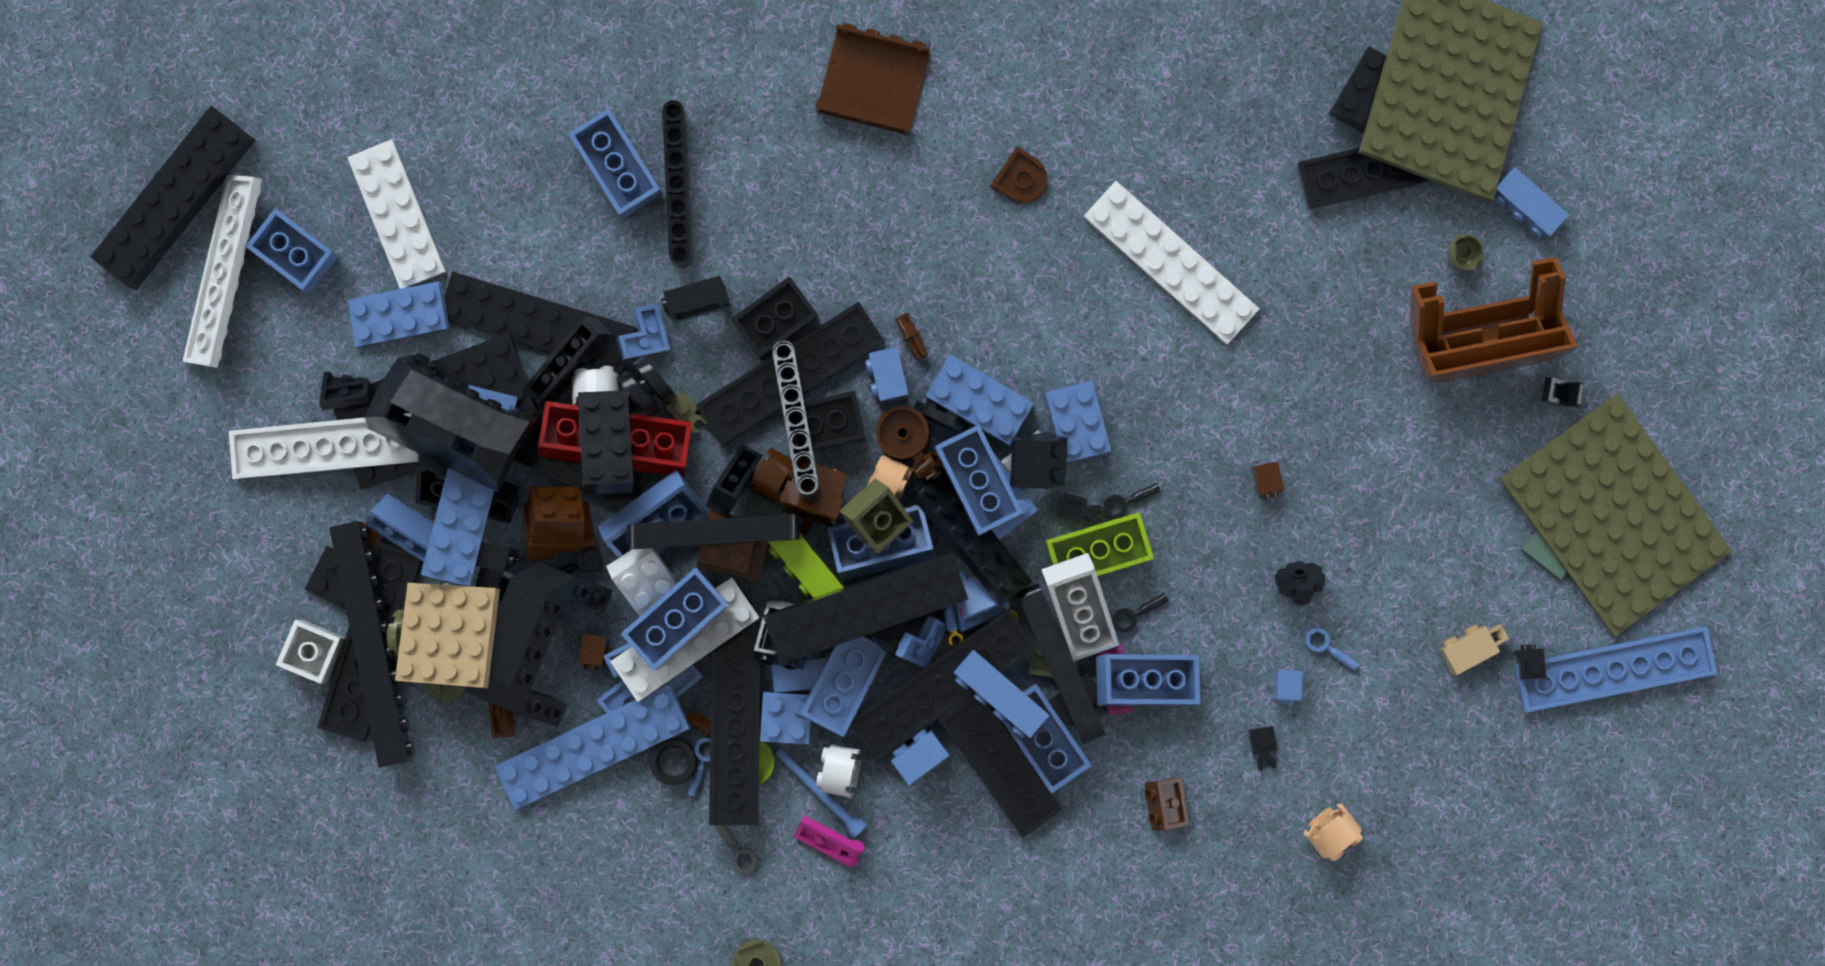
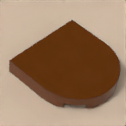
M1016 146L990 187L1013 202L1027 204L1031 203V201L1034 202L1044 193L1047 186V173L1044 165L1038 159Z

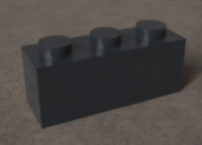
M741 444L715 483L706 507L728 518L750 484L763 455Z

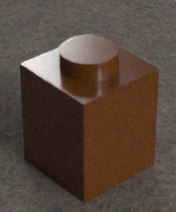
M1278 461L1251 468L1257 496L1264 495V499L1278 497V492L1284 490Z
M582 634L578 663H583L585 669L598 670L599 666H605L606 661L603 656L608 652L610 637Z

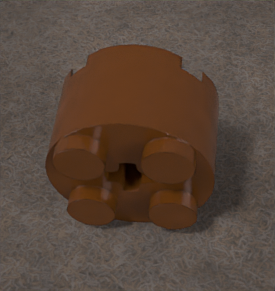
M771 447L767 452L770 456L768 460L762 459L751 480L753 486L749 487V491L776 504L777 502L780 503L787 481L791 482L794 471L791 457Z

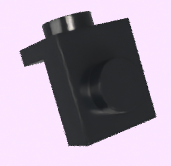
M1546 377L1542 401L1563 407H1580L1584 383L1568 382L1553 377Z
M1536 644L1521 645V650L1514 651V655H1517L1520 680L1546 678L1544 648L1536 649Z

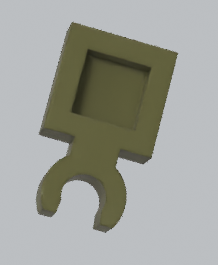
M683 391L665 407L677 420L692 422L691 430L696 434L699 433V430L695 427L697 421H703L707 425L703 416L695 414L698 411L696 404Z

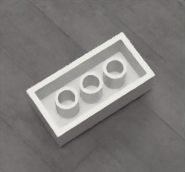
M1088 553L1041 569L1073 662L1119 646L1104 595Z

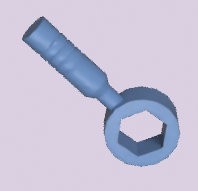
M1312 628L1306 633L1305 644L1309 650L1321 652L1326 649L1332 657L1352 671L1358 668V662L1338 648H1333L1329 645L1330 637L1324 629ZM1315 632L1324 635V644L1318 648L1311 645L1310 636Z
M710 737L701 738L695 745V755L700 762L695 769L687 793L693 797H697L705 772V763L710 761V756L704 757L699 752L700 745L707 741L710 742Z

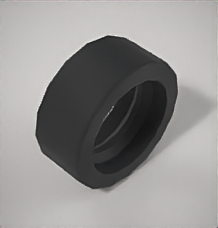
M667 739L659 743L651 753V771L656 779L664 784H681L692 777L695 772L697 756L693 747L683 739ZM667 748H680L687 755L688 765L682 774L670 776L660 768V756Z

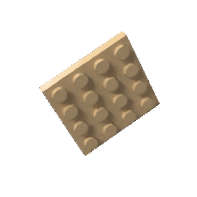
M407 583L395 681L488 688L500 589Z

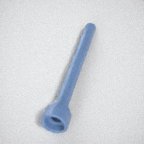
M783 749L776 750V757L846 824L847 833L855 839L867 824L861 818L859 820L856 817L853 818L828 793L822 792L821 787L816 786V781Z

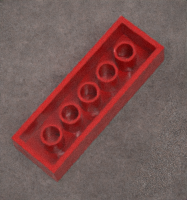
M546 401L538 444V457L581 463L577 405ZM629 413L633 471L670 475L675 470H678L684 478L692 422Z

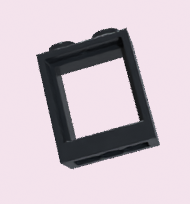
M720 276L664 291L665 298L661 299L664 312L667 313V316H671L674 321L730 306L726 288Z
M768 598L764 615L796 603ZM763 618L754 648L755 659L767 666L773 664L780 665L775 651L766 649L769 633ZM807 656L782 664L781 666L788 670H803Z

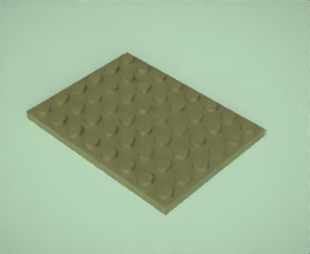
M1402 0L1359 153L1487 202L1493 201L1543 22L1488 0Z
M1618 393L1498 478L1534 529L1565 568L1568 576L1596 615L1614 637L1732 552Z

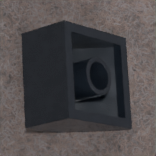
M1048 432L1013 438L1010 486L1050 489L1065 485L1068 438Z

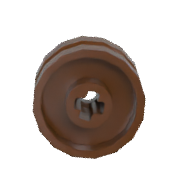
M901 405L890 408L882 414L877 422L875 433L877 442L884 453L896 461L903 463L915 461L914 456L921 451L925 452L930 447L932 438L930 426L921 412L912 407ZM904 430H907L906 437L902 438L899 436L900 432L904 433Z

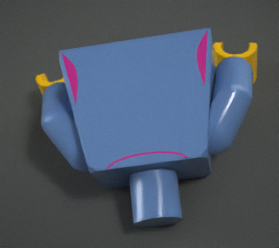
M963 571L960 572L969 600L944 608L947 631H950L951 634L947 639L950 647H953L951 641L953 636L959 638V643L963 641V637L957 632V629H960L962 632L992 620L1011 606L1009 601L999 606L976 576L968 579ZM1010 610L1012 614L1015 616V618L1018 620V614L1015 611Z

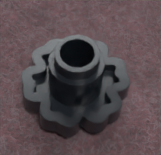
M1302 561L1288 563L1286 568L1278 569L1275 575V584L1278 587V592L1284 594L1285 597H1290L1296 605L1310 603L1315 592L1322 591L1326 584L1322 567L1317 566L1315 563L1305 564Z

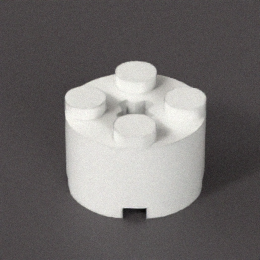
M602 366L599 369L588 370L580 368L575 370V376L572 378L573 405L578 406V392L621 390V383L616 378L618 374L614 372L613 367Z
M831 744L829 748L824 747L821 756V762H824L823 772L818 773L816 786L821 787V791L824 793L852 798L854 793H850L851 787L856 788L861 767V760H857V754L862 755V751Z

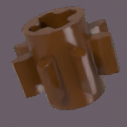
M921 451L913 457L916 462L913 463L912 469L921 480H934L942 474L939 470L942 462L934 451Z

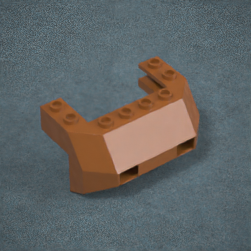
M1557 257L1532 262L1529 296L1444 312L1442 295L1436 296V281L1412 286L1410 323L1418 360L1427 381L1449 382L1539 364L1575 350L1578 345L1562 313L1566 277Z

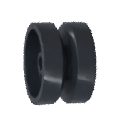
M642 355L633 363L634 369L641 377L637 379L630 370L625 369L616 378L628 390V396L638 407H641L649 416H653L660 410V405L653 397L655 394L665 403L670 402L677 395Z

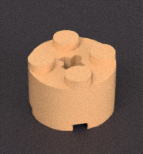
M882 455L868 484L877 479L888 486L899 501L913 469L888 456Z
M1337 804L1339 809L1334 811L1331 807L1324 810L1309 823L1311 827L1309 832L1306 829L1304 830V835L1320 856L1324 859L1330 858L1331 861L1340 858L1343 855V850L1350 845L1358 844L1363 838L1360 834L1361 827L1343 804Z

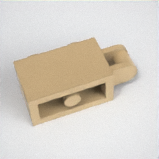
M1501 623L1489 629L1486 626L1478 627L1475 624L1465 629V635L1458 639L1456 636H1452L1443 641L1444 646L1438 650L1452 675H1459L1499 653L1500 651L1497 646L1510 638ZM1495 632V634L1498 637L1496 641H1494L1491 636V633Z

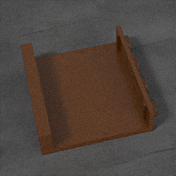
M843 23V26L837 24V33L820 99H817L815 107L816 112L909 135L930 56V47H926L927 44L921 41L914 40L912 43L903 41V38L897 35L882 36L879 31L873 29H866V31L858 30L855 25Z

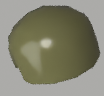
M1471 234L1458 235L1449 244L1447 257L1450 264L1456 269L1474 271L1477 265L1483 261V246L1480 240Z

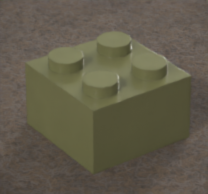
M877 479L869 483L839 511L861 542L876 554L882 551L913 522L890 488Z

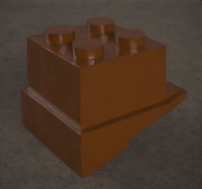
M804 463L799 469H807L810 464ZM816 463L821 496L817 502L807 504L800 499L794 476L791 482L787 481L780 499V507L784 512L798 514L799 517L804 518L799 530L800 533L808 535L813 521L829 527L838 525L839 511L842 509L844 500L842 497L847 474L842 473L838 469H829ZM807 486L803 491L810 492L814 489V486Z
M530 487L527 504H523L521 518L527 561L554 558L556 554L594 547L595 542L588 502L582 503L580 487Z
M713 510L709 511L710 516L708 519L727 518ZM731 514L728 516V518H738V517H739V516H735V515H731ZM768 542L701 545L696 567L759 581Z

